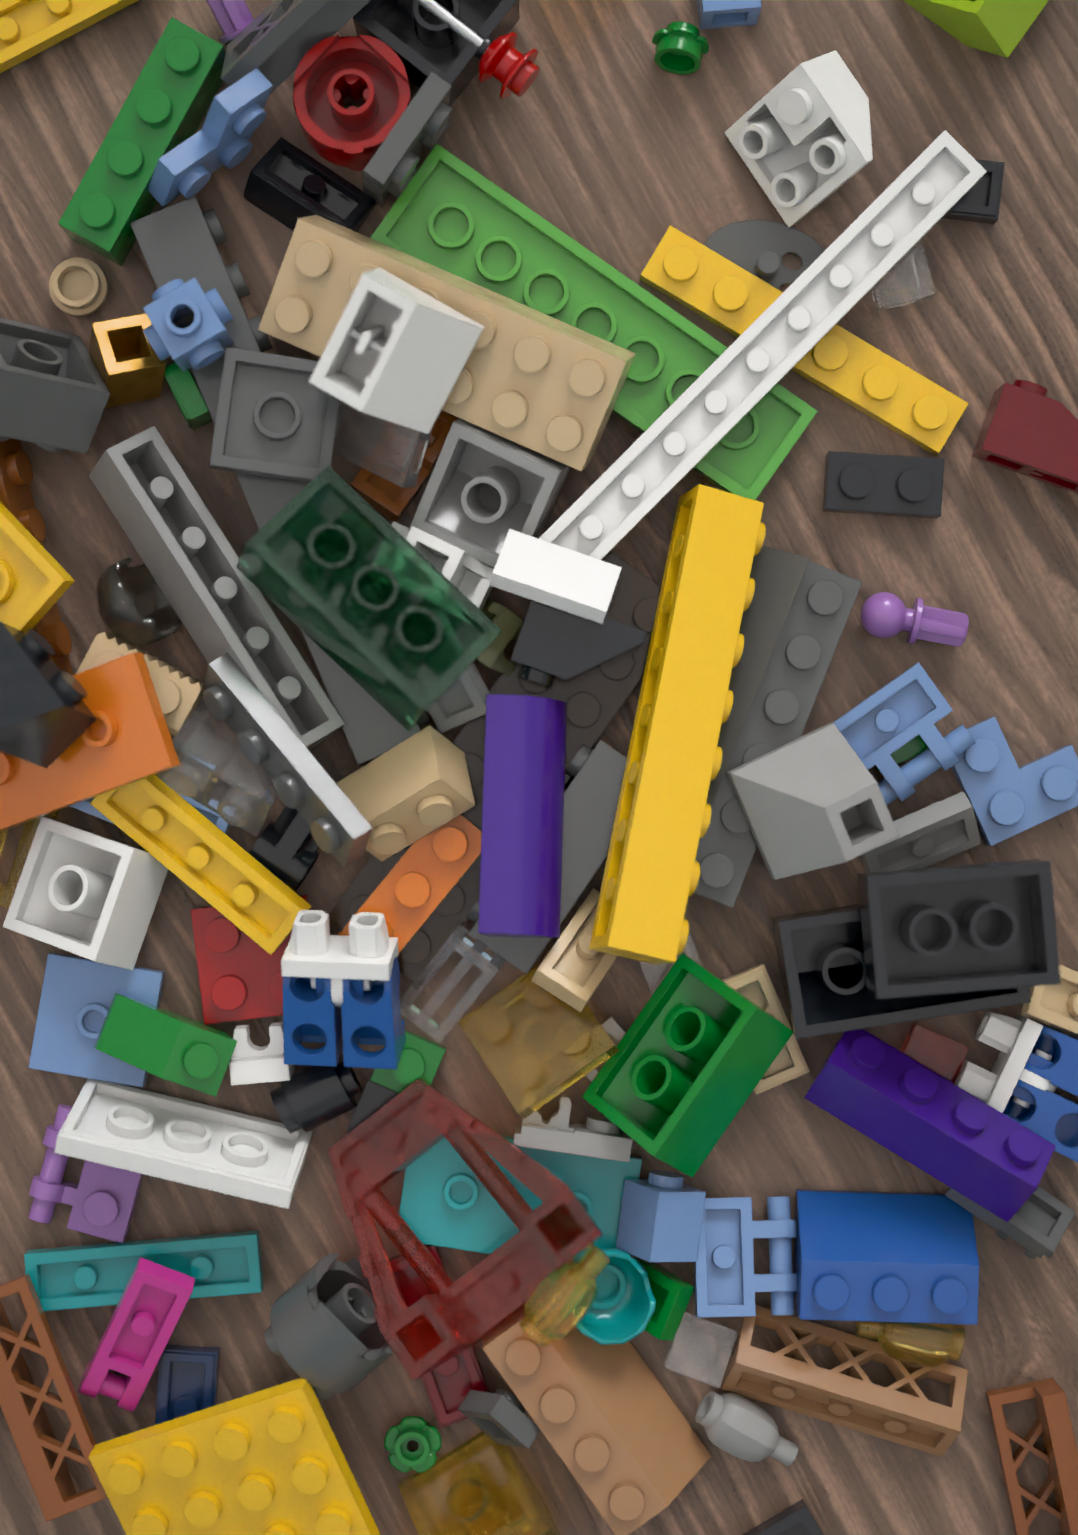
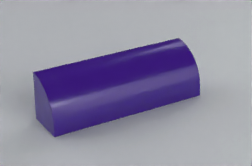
M486 694L478 933L489 937L560 938L567 703L537 696Z

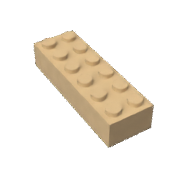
M312 215L298 218L258 330L321 357L362 274L382 268L485 327L442 411L579 471H582L592 461L636 353L321 216Z

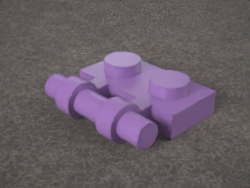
M59 1104L54 1124L47 1125L42 1144L47 1146L40 1175H35L32 1179L29 1195L34 1198L28 1218L36 1222L51 1223L56 1203L68 1204L72 1206L67 1229L123 1243L127 1239L144 1174L85 1160L79 1184L62 1180L69 1156L55 1153L58 1133L73 1106Z

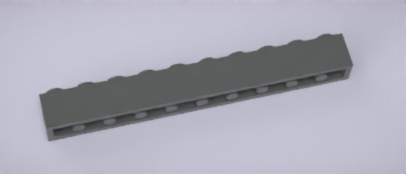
M193 196L130 223L157 289L175 279L181 278L186 283L194 277L205 293L215 287L234 318L224 324L234 343L227 347L261 353L273 348L268 334L258 330L261 323L260 316L249 319L241 298L250 295V292L237 262L226 265L218 245L227 242L228 239L214 208L204 212L197 198ZM194 312L178 320L174 325L182 329L189 327L194 321ZM225 353L218 360L204 368L194 370L191 367L214 424L216 421ZM235 472L331 702L345 723L342 728L358 765L371 762L421 731V726L431 722L418 691L410 694L406 693L398 674L406 670L391 640L385 641L376 619L385 616V612L373 584L362 587L353 566L362 563L363 560L350 530L339 534L331 512L340 509L330 482L326 486Z

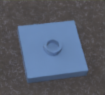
M54 952L48 953L28 1068L142 1088L146 1086L148 1072L95 1049L94 1046L115 993L159 1008L165 971L134 966L133 970L95 962L83 957Z

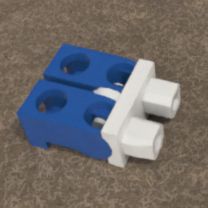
M301 910L298 912L293 923L291 939L281 959L283 976L284 1064L337 1067L343 1050L344 1067L397 1069L406 1042L405 1021L401 1020L400 971L397 959L399 947L398 938L389 937L383 913L360 912L352 915L349 923V936L330 935L329 914L323 910ZM302 1042L326 1043L318 1049H309L301 1045ZM360 1044L385 1045L384 1048L374 1052L365 1051L359 1047Z
M987 1011L977 1030L975 1039L1000 1050V1054L992 1071L964 1060L953 1084L1056 1146L1054 1151L1078 1162V1103L1055 1093L1056 1088L1059 1087L1078 1096V1040L1020 1014L1014 1019L1008 1015Z

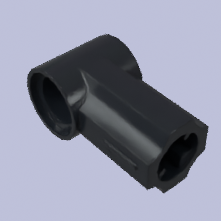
M287 806L275 823L270 822L249 851L251 856L294 892L303 883L320 855L317 852L319 846L312 837L309 824L296 808L291 809Z

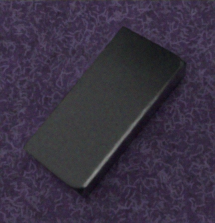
M282 137L251 169L244 191V198L292 231L295 229L298 218L318 215L358 232L376 205V201L371 196Z

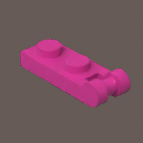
M140 1257L99 1345L86 1366L78 1392L95 1398L98 1393L117 1400V1407L133 1412L193 1292L195 1278ZM111 1369L127 1376L124 1378L108 1371Z

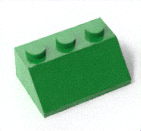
M681 953L582 1097L653 1157L693 1178L794 1031L697 962Z

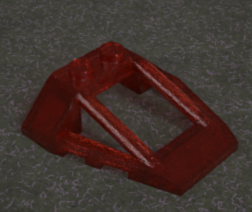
M422 1079L414 1081L327 1150L346 1217L352 1221L361 1256H358L362 1272L364 1278H368L377 1308L374 1309L379 1331L412 1380H417L484 1339L569 1273L603 1236L601 1230L566 1183ZM444 1137L520 1231L455 1282L450 1279L379 1189ZM488 1153L544 1203L533 1211ZM374 1220L433 1293L424 1295L409 1308L399 1287Z

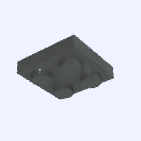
M433 72L428 76L363 170V192L371 196L380 206L384 205L391 194L399 198L418 171L415 168L420 159L418 154L424 146L432 151L435 145L440 143L451 125V121L448 119L454 110L449 106L452 86Z
M226 347L209 464L210 469L328 486L340 400L309 383L319 361Z

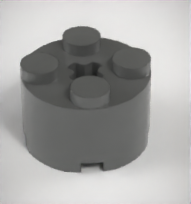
M328 1254L321 1258L275 1300L270 1313L271 1325L264 1333L269 1349L275 1355L285 1358L293 1370L312 1385L316 1396L322 1399H330L335 1394L346 1393L354 1389L402 1347L407 1334L405 1321L398 1326L393 1310L400 1303L385 1279L371 1266L353 1257L347 1263L335 1260L339 1254Z

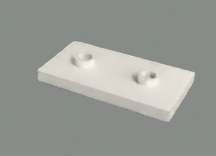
M88 1078L58 1133L55 1153L289 1209L310 1147L313 1131L305 1132L301 1128L291 1134L284 1124L118 1083Z

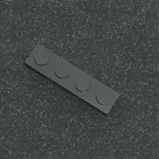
M228 653L208 663L203 688V700L209 713L217 721H224L237 736L239 746L245 757L254 765L260 764L273 780L274 788L281 801L291 809L296 808L309 824L313 839L324 852H332L344 868L361 858L365 852L372 826Z

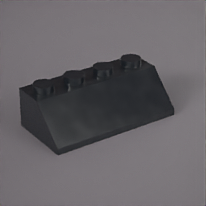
M860 904L771 918L780 976L796 1039L1031 1002L1029 987L876 999L867 993Z

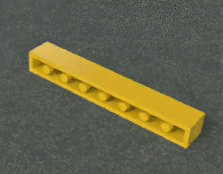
M701 484L687 491L678 499L589 945L591 950L657 965L676 962L677 954H680L685 948L689 934L688 920L684 919L688 896H691L696 890L700 877V864L698 861H695L699 838L706 834L711 820V806L706 801L710 781L716 778L722 763V748L717 746L721 724L727 721L733 705V692L728 689L732 668L736 667L740 661L744 648V636L739 633L743 612L749 608L755 591V580L750 578L753 558L760 552L766 534V526L761 522L763 502Z

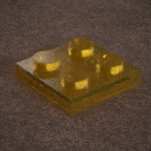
M542 962L458 1021L499 1086L523 1119L619 1052V1049L588 1004H586L582 1012H579L531 981Z

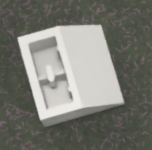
M377 268L362 274L309 383L360 412L428 434L431 432L485 327L384 269Z

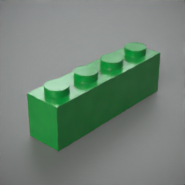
M171 17L58 222L59 226L72 240L122 267L136 241V236L130 223L150 215L157 203V200L148 190L158 159L195 134L223 83L221 74L226 53L224 45Z

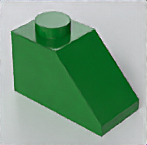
M115 993L94 1048L162 1079L216 1097L237 1041L218 1028L204 1025L201 1022Z

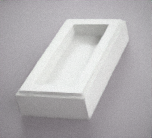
M509 529L489 585L603 624L622 567Z

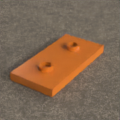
M133 652L73 675L87 692L83 702L97 720L47 769L0 751V831L180 766L143 652Z

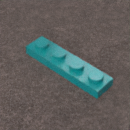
M259 1230L126 1241L123 1243L114 1242L28 1250L24 1254L25 1273L30 1275L43 1311L118 1305L140 1257L194 1277L193 1292L189 1299L262 1293L264 1289Z

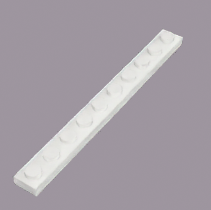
M944 130L539 539L602 560L934 227L987 171Z

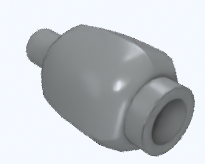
M710 1391L704 1396L698 1406L695 1416L696 1423L702 1425L707 1438L725 1452L749 1462H759L767 1457H771L785 1466H789L795 1460L798 1453V1445L780 1436L778 1425L774 1418L752 1401L732 1392L719 1395L714 1391Z

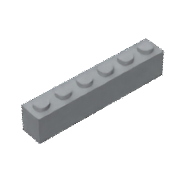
M152 426L106 449L89 474V477L206 661L210 663L228 653L308 750L323 743L345 723L156 427Z

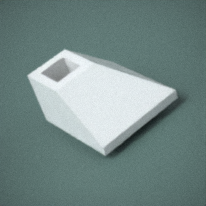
M836 50L800 63L724 132L788 228L798 223L873 160L869 98Z

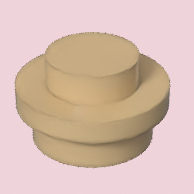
M75 257L61 262L54 269L49 280V292L53 302L61 311L71 316L83 317L93 314L104 304L108 294V281L104 272L96 263L86 258Z

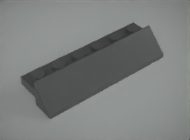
M762 545L760 552L753 558L750 578L755 580V591L749 608L742 615L739 633L744 636V648L740 661L736 667L732 668L728 689L733 692V705L727 721L721 724L717 745L722 748V763L716 778L710 781L706 801L711 806V820L706 834L699 838L695 861H698L700 864V877L694 893L731 908L734 907L758 845L727 772L801 737L862 584V581L811 562V558Z

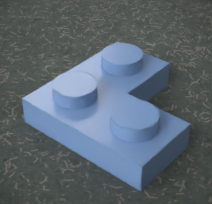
M257 68L216 95L202 129L158 159L148 191L163 207L181 194L185 198L194 196L210 180L211 173L223 165L227 169L235 167L250 153L253 148V144L250 142L251 136L267 115L263 108L273 87L271 82Z
M990 717L966 728L976 743L957 756L960 762L951 767L961 791L965 793L973 806L977 825L987 846H993L1078 806V757L1072 745H1066L1018 767L995 717Z

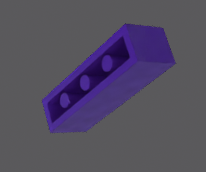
M864 1029L842 1033L804 1097L1006 1222H1009L1037 1189L1056 1148L1054 1144Z

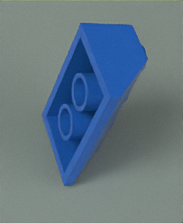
M796 1189L795 1220H797V1238L794 1239V1273H797V1291H794V1308L800 1319L977 1325L979 1260L972 1213L948 1198L945 1194Z

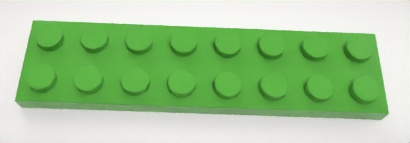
M439 144L435 145L371 236V239L636 353L612 413L642 434L728 349L725 345ZM777 383L693 470L725 492L756 500L818 411Z

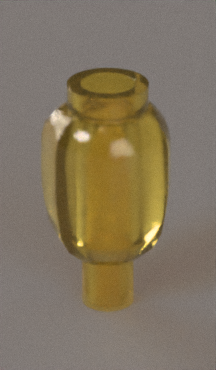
M592 1245L578 1263H564L552 1270L539 1283L525 1302L526 1316L519 1323L524 1333L535 1343L543 1347H547L552 1340L566 1338L586 1316L596 1300L598 1291L596 1278L610 1262L609 1257L598 1247Z
M856 1321L855 1325L856 1336L878 1340L886 1354L909 1364L937 1367L945 1363L947 1359L958 1361L964 1348L965 1329L963 1325Z

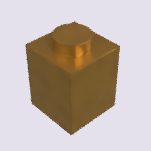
M146 313L92 323L89 354L111 393L105 408L161 397L166 362L159 359L143 332V329L152 325Z

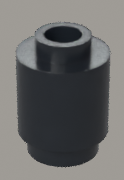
M343 1061L337 1064V1067L309 1065L292 1074L290 1081H281V1087L271 1091L270 1094L281 1121L292 1134L301 1128L308 1132L356 1108L357 1103L354 1095L361 1092L362 1088L352 1067H344Z

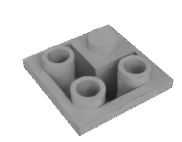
M828 723L727 772L769 874L774 880L848 862L899 837L876 780L834 723Z

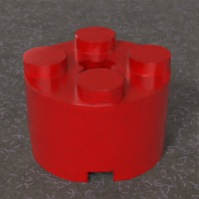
M359 34V37H340L336 35L325 38L307 51L295 71L293 104L305 139L311 148L322 158L350 170L362 171L365 169L412 101L409 79L401 59L387 44L372 36ZM349 96L356 101L363 96L364 104L359 108L350 106L345 109L343 99Z

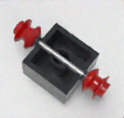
M371 0L353 17L357 36L359 37V34L372 36L387 44L401 59L408 79L421 88L431 72L452 86L449 100L450 107L478 72L479 82L484 83L494 77L502 84L499 97L503 100L512 92L518 97L522 96L534 82L540 71V67L534 63L538 50L534 48L522 54L515 48L517 34L515 32L509 33L520 19L519 0Z

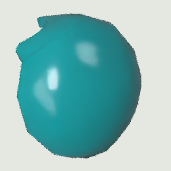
M616 1248L593 1249L576 1260L563 1285L564 1305L572 1323L580 1333L601 1345L625 1344L643 1333L655 1311L656 1300L646 1270L636 1258H632L628 1253Z

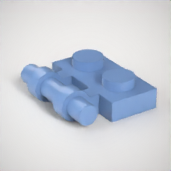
M919 662L832 722L865 767L869 770L876 765L885 777V779L877 784L886 806L898 797L903 802L916 792L914 786L941 767L946 772L960 762L957 757L976 743L963 724L945 737L938 731L934 723L952 712L953 709ZM919 735L928 748L899 768L890 754Z
M790 1196L767 1197L768 1220L752 1221V1197L705 1198L697 1262H693L695 1317L756 1316L755 1292H770L771 1315H794V1291H797V1273H793L791 1238H797V1220H791ZM768 1238L769 1274H754L753 1239Z

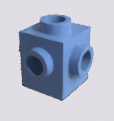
M195 277L186 283L181 278L166 283L152 294L151 297L154 302L143 307L152 325L143 329L152 348L161 361L171 356L183 372L191 367L194 370H198L210 365L223 356L225 347L234 343L224 324L234 319L215 287L205 293ZM194 312V321L189 327L182 329L174 325L178 320Z

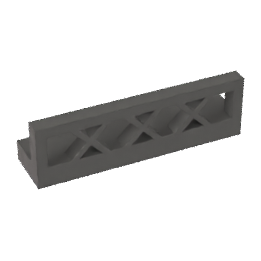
M274 0L227 45L221 79L228 86H231L257 68L273 85L271 94L297 69L299 62L308 50L321 40L332 37L371 0Z

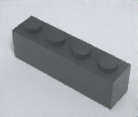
M601 740L598 741L593 750L583 744L565 770V773L573 779L564 791L560 924L608 855L627 758ZM479 898L466 915L468 919L475 923L468 935L525 974L528 973L551 939L489 937L478 933Z

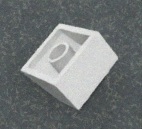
M41 816L3 927L95 962L133 970L168 869L147 851Z

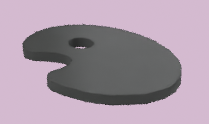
M745 220L728 224L716 230L703 244L778 290L785 284L791 285L824 252L823 248L809 235L792 226L788 228L786 224L768 220ZM786 254H794L800 258L802 265L798 270H790L784 266L782 257Z

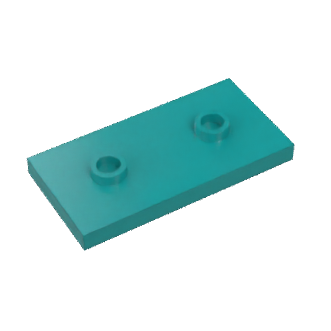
M413 1122L395 1240L572 1266L576 1260L593 1249L616 1248L624 1179H639L642 1157L631 1155L630 1162H622L514 1146L513 1137Z

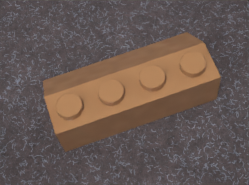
M567 1272L483 1333L482 1349L614 1534L629 1535L666 1509L712 1455L631 1340L625 1344L601 1345L580 1333L574 1326L566 1311L563 1299V1285L569 1274Z

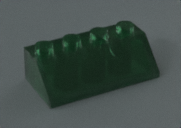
M329 466L246 542L236 566L245 577L407 731L451 689L502 633L499 627Z

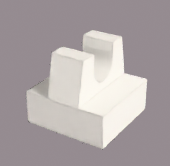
M283 1022L270 1024V1043L263 1047L254 1045L250 1040L249 1025L236 1026L233 1038L237 1041V1044L229 1062L231 1085L290 1081L295 1071V1065L284 1064Z

